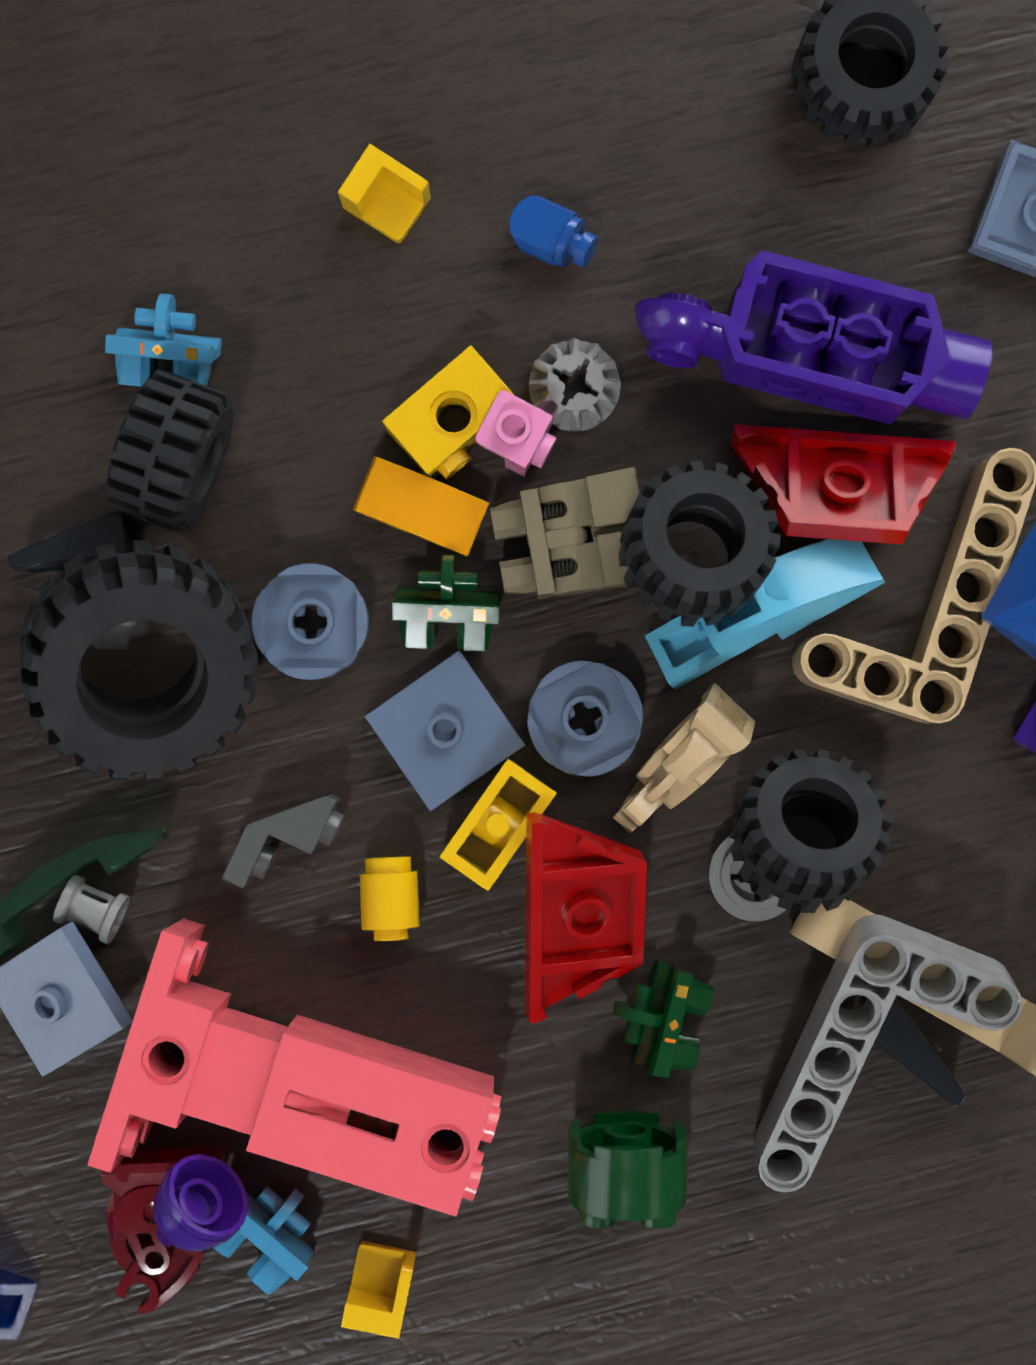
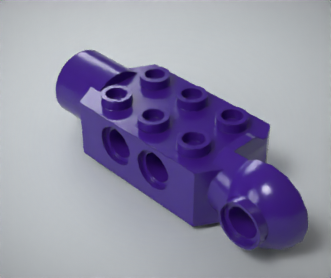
M764 250L746 265L741 280L734 289L727 315L712 311L711 306L699 298L681 293H665L660 295L659 298L640 300L635 305V315L639 330L648 342L646 354L658 363L676 368H694L697 366L699 356L717 360L724 382L889 425L909 405L964 420L969 419L976 409L984 390L992 358V342L990 340L942 327L936 301L932 294Z

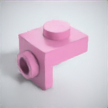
M500 391L476 435V443L504 458L506 468L525 477L531 465L540 469L543 467L557 438L548 434L552 426L553 416L507 391Z

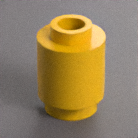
M411 856L366 858L365 873L359 874L362 930H373L374 941L409 939L408 928L420 927L418 872L411 868Z

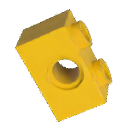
M470 345L382 422L389 435L425 476L435 479L441 474L447 480L462 469L472 458L467 450L476 444V435L500 391L513 393ZM449 406H461L471 415L467 427L459 432L445 431L438 424L439 415Z
M508 758L439 857L489 891L526 838V813L536 812L543 814L557 794L556 791Z

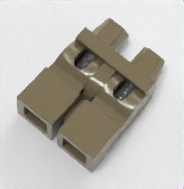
M635 467L587 476L585 479L520 491V500L509 501L491 508L490 513L495 541L526 536L530 557L499 562L505 594L536 593L537 599L627 586L623 578L628 566L619 565L618 553L623 543L619 542L623 527L638 494L640 495ZM587 528L590 529L592 542L587 543L589 542Z

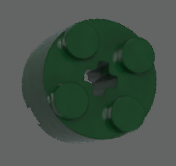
M610 1110L594 1113V1124L580 1128V1118L573 1121L568 1128V1199L570 1204L580 1211V1222L585 1226L594 1228L609 1227L614 1225L616 1221H640L646 1227L657 1229L673 1226L676 1223V1212L685 1206L687 1199V1129L685 1125L674 1119L673 1129L659 1125V1114L639 1110Z

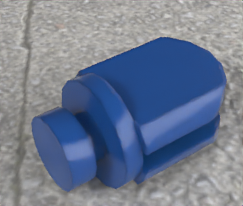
M528 196L520 201L513 209L509 221L510 233L519 250L554 267L558 265L564 268L572 257L574 264L583 268L587 267L599 241L597 235L588 231L584 233L585 220L577 217V213L541 196Z

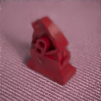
M227 1145L136 1149L132 1158L125 1156L111 1173L100 1170L103 1184L113 1191L106 1210L112 1253L119 1266L126 1271L117 1286L116 1294L124 1299L130 1289V1285L134 1283L144 1284L150 1293L148 1297L143 1299L138 1308L144 1315L163 1305L183 1286H187L198 1272L201 1266L200 1262L206 1250L198 1252L181 1250L175 1246H165L158 1240V1228L154 1220V1197L166 1172L186 1156L203 1154L216 1157L226 1164ZM128 1239H129V1241H130V1244H131V1246H132V1249H133L134 1253H133L132 1250L130 1249V1246H129V1243H128Z

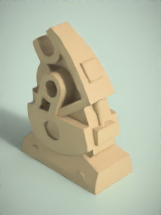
M715 682L702 695L701 698L703 700L701 704L664 739L637 773L636 777L639 780L627 796L620 810L613 817L627 832L631 833L637 826H641L663 803L669 809L677 806L701 787L723 765L730 755L743 750L750 744L756 721Z

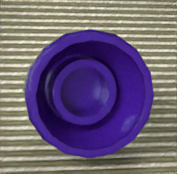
M203 1154L186 1156L173 1165L166 1172L154 1197V1220L158 1228V1240L165 1246H175L181 1250L192 1252L204 1251L225 1243L240 1230L248 1212L247 1193L241 1179L229 1165L216 1157Z

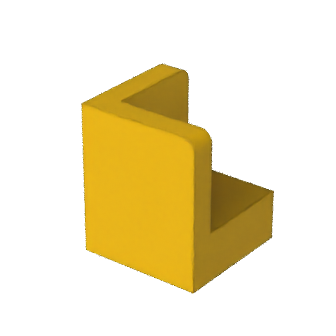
M371 144L368 145L338 191L343 209L396 243H401L431 199L427 180Z
M366 1241L359 1244L341 1327L399 1339L414 1268L415 1251Z

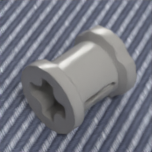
M73 875L57 903L53 921L61 925L73 921L75 925L99 934V941L108 945L120 929L129 907L130 897L123 893H120L117 897L86 885L85 878Z

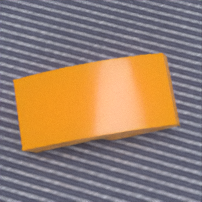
M374 456L352 510L460 555L468 556L489 502Z

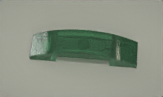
M162 828L143 829L90 842L53 859L24 879L0 901V959L29 939L17 923V918L66 884L73 875L80 874L98 860L109 876L123 871L169 838Z

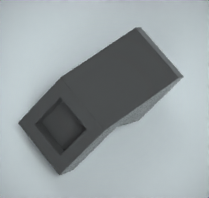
M329 794L247 824L222 879L242 888L250 885L254 877L264 880L278 851V848L270 845L273 837L309 854L316 852L321 843L330 847L345 816L336 811L341 798Z

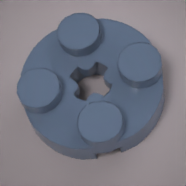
M310 563L289 567L279 573L278 577L271 580L255 601L251 621L255 643L268 661L286 675L303 680L326 679L353 665L366 644L370 625L366 601L355 584L331 567ZM308 606H317L318 615L327 617L326 628L318 629L317 638L306 639L305 630L295 626L296 617L305 616Z
M582 660L573 661L557 667L541 680L530 699L527 720L528 731L534 747L547 763L567 774L589 777L612 771L629 758L640 737L643 708L636 689L622 673L602 663ZM582 701L587 709L597 706L601 713V717L594 721L597 731L588 736L582 728L573 731L568 723V720L575 716L573 706Z

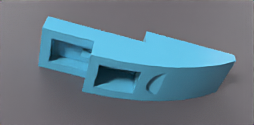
M827 539L778 556L772 571L750 602H746L741 611L731 618L725 613L719 623L706 626L703 617H700L694 627L681 626V616H678L645 635L668 684L676 690L777 633L783 640L884 584L885 582L861 541Z

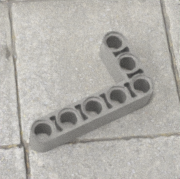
M873 914L857 920L846 936L756 1131L754 1143L760 1178L765 1185L774 1191L786 1193L798 1190L809 1180L896 995L982 1029L991 1031L1003 1030L1016 1022L1021 1015L1023 1007L1021 994L1004 965L993 958L886 916ZM887 942L892 944L890 951L883 957L870 958L864 955L867 948L874 943ZM943 964L947 966L943 975L937 979L927 980L920 977L925 968L930 965ZM991 986L1002 987L1001 992L994 999L989 1001L976 1000L983 989ZM852 995H862L868 998L864 1005L857 1009L849 1010L840 1006L844 999ZM837 1047L843 1050L840 1056L832 1060H822L816 1057L825 1048ZM810 1098L819 1101L815 1107L808 1110H799L793 1107L802 1099ZM782 1149L795 1152L787 1159L780 1160L771 1157L774 1152Z

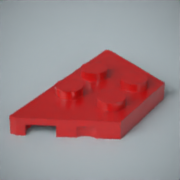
M734 424L731 437V446L757 489L761 488L769 498L766 504L770 510H775L778 524L786 536L903 545L949 465L956 449L955 441L740 424Z
M536 812L526 813L525 1013L529 1023H538L547 1018L544 1009L573 993L580 1000L598 990L605 981L611 978H620L643 965L647 861L640 850Z

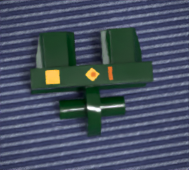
M443 555L441 571L419 570L418 588L397 587L396 599L393 600V620H400L403 646L405 648L424 649L434 647L435 622L458 623L457 648L473 651L487 650L493 624H498L500 591L476 590L477 573L455 572V555Z
M655 960L649 985L637 983L632 1003L615 1001L612 1011L613 1015L628 1020L623 1041L634 1044L630 1061L649 1069L651 1075L669 1078L671 1070L695 1069L700 1052L699 1039L691 1034L681 1033L680 1031L685 1013L705 1016L710 1011L714 988L695 979L694 974L671 963Z

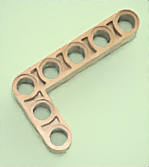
M1006 448L985 458L975 467L911 660L838 635L824 633L807 638L796 647L792 657V667L798 679L810 687L920 723H944L951 721L959 715L965 704L990 624L984 621L981 616L1009 569L1036 486V464L1031 456L1021 449ZM996 464L1004 465L1012 471L1015 483L1011 492L1001 490L994 483L992 475ZM979 518L987 519L996 528L997 540L993 547L982 545L975 536V524ZM963 572L974 576L979 584V595L973 603L963 600L956 588L957 579ZM945 627H951L956 630L961 637V650L954 658L944 655L939 648V635ZM816 645H824L834 654L835 667L827 677L816 675L809 666V654ZM873 663L882 665L889 674V686L881 695L871 693L865 685V672ZM929 681L938 684L944 694L943 705L934 714L926 711L920 700L921 690Z
M846 899L842 901L838 908L826 911L821 903L815 913H802L801 910L789 933L836 960L853 924L862 917L873 915L874 913ZM887 942L874 943L867 948L864 955L870 958L883 957L890 951L892 944ZM943 964L930 965L925 968L920 977L927 980L937 979L943 975L947 966ZM987 987L979 993L976 1000H992L998 996L1002 987ZM1022 998L1023 1007L1021 1015L1016 1022L1006 1029L991 1031L908 1000L993 1048L1036 1076L1035 1004Z

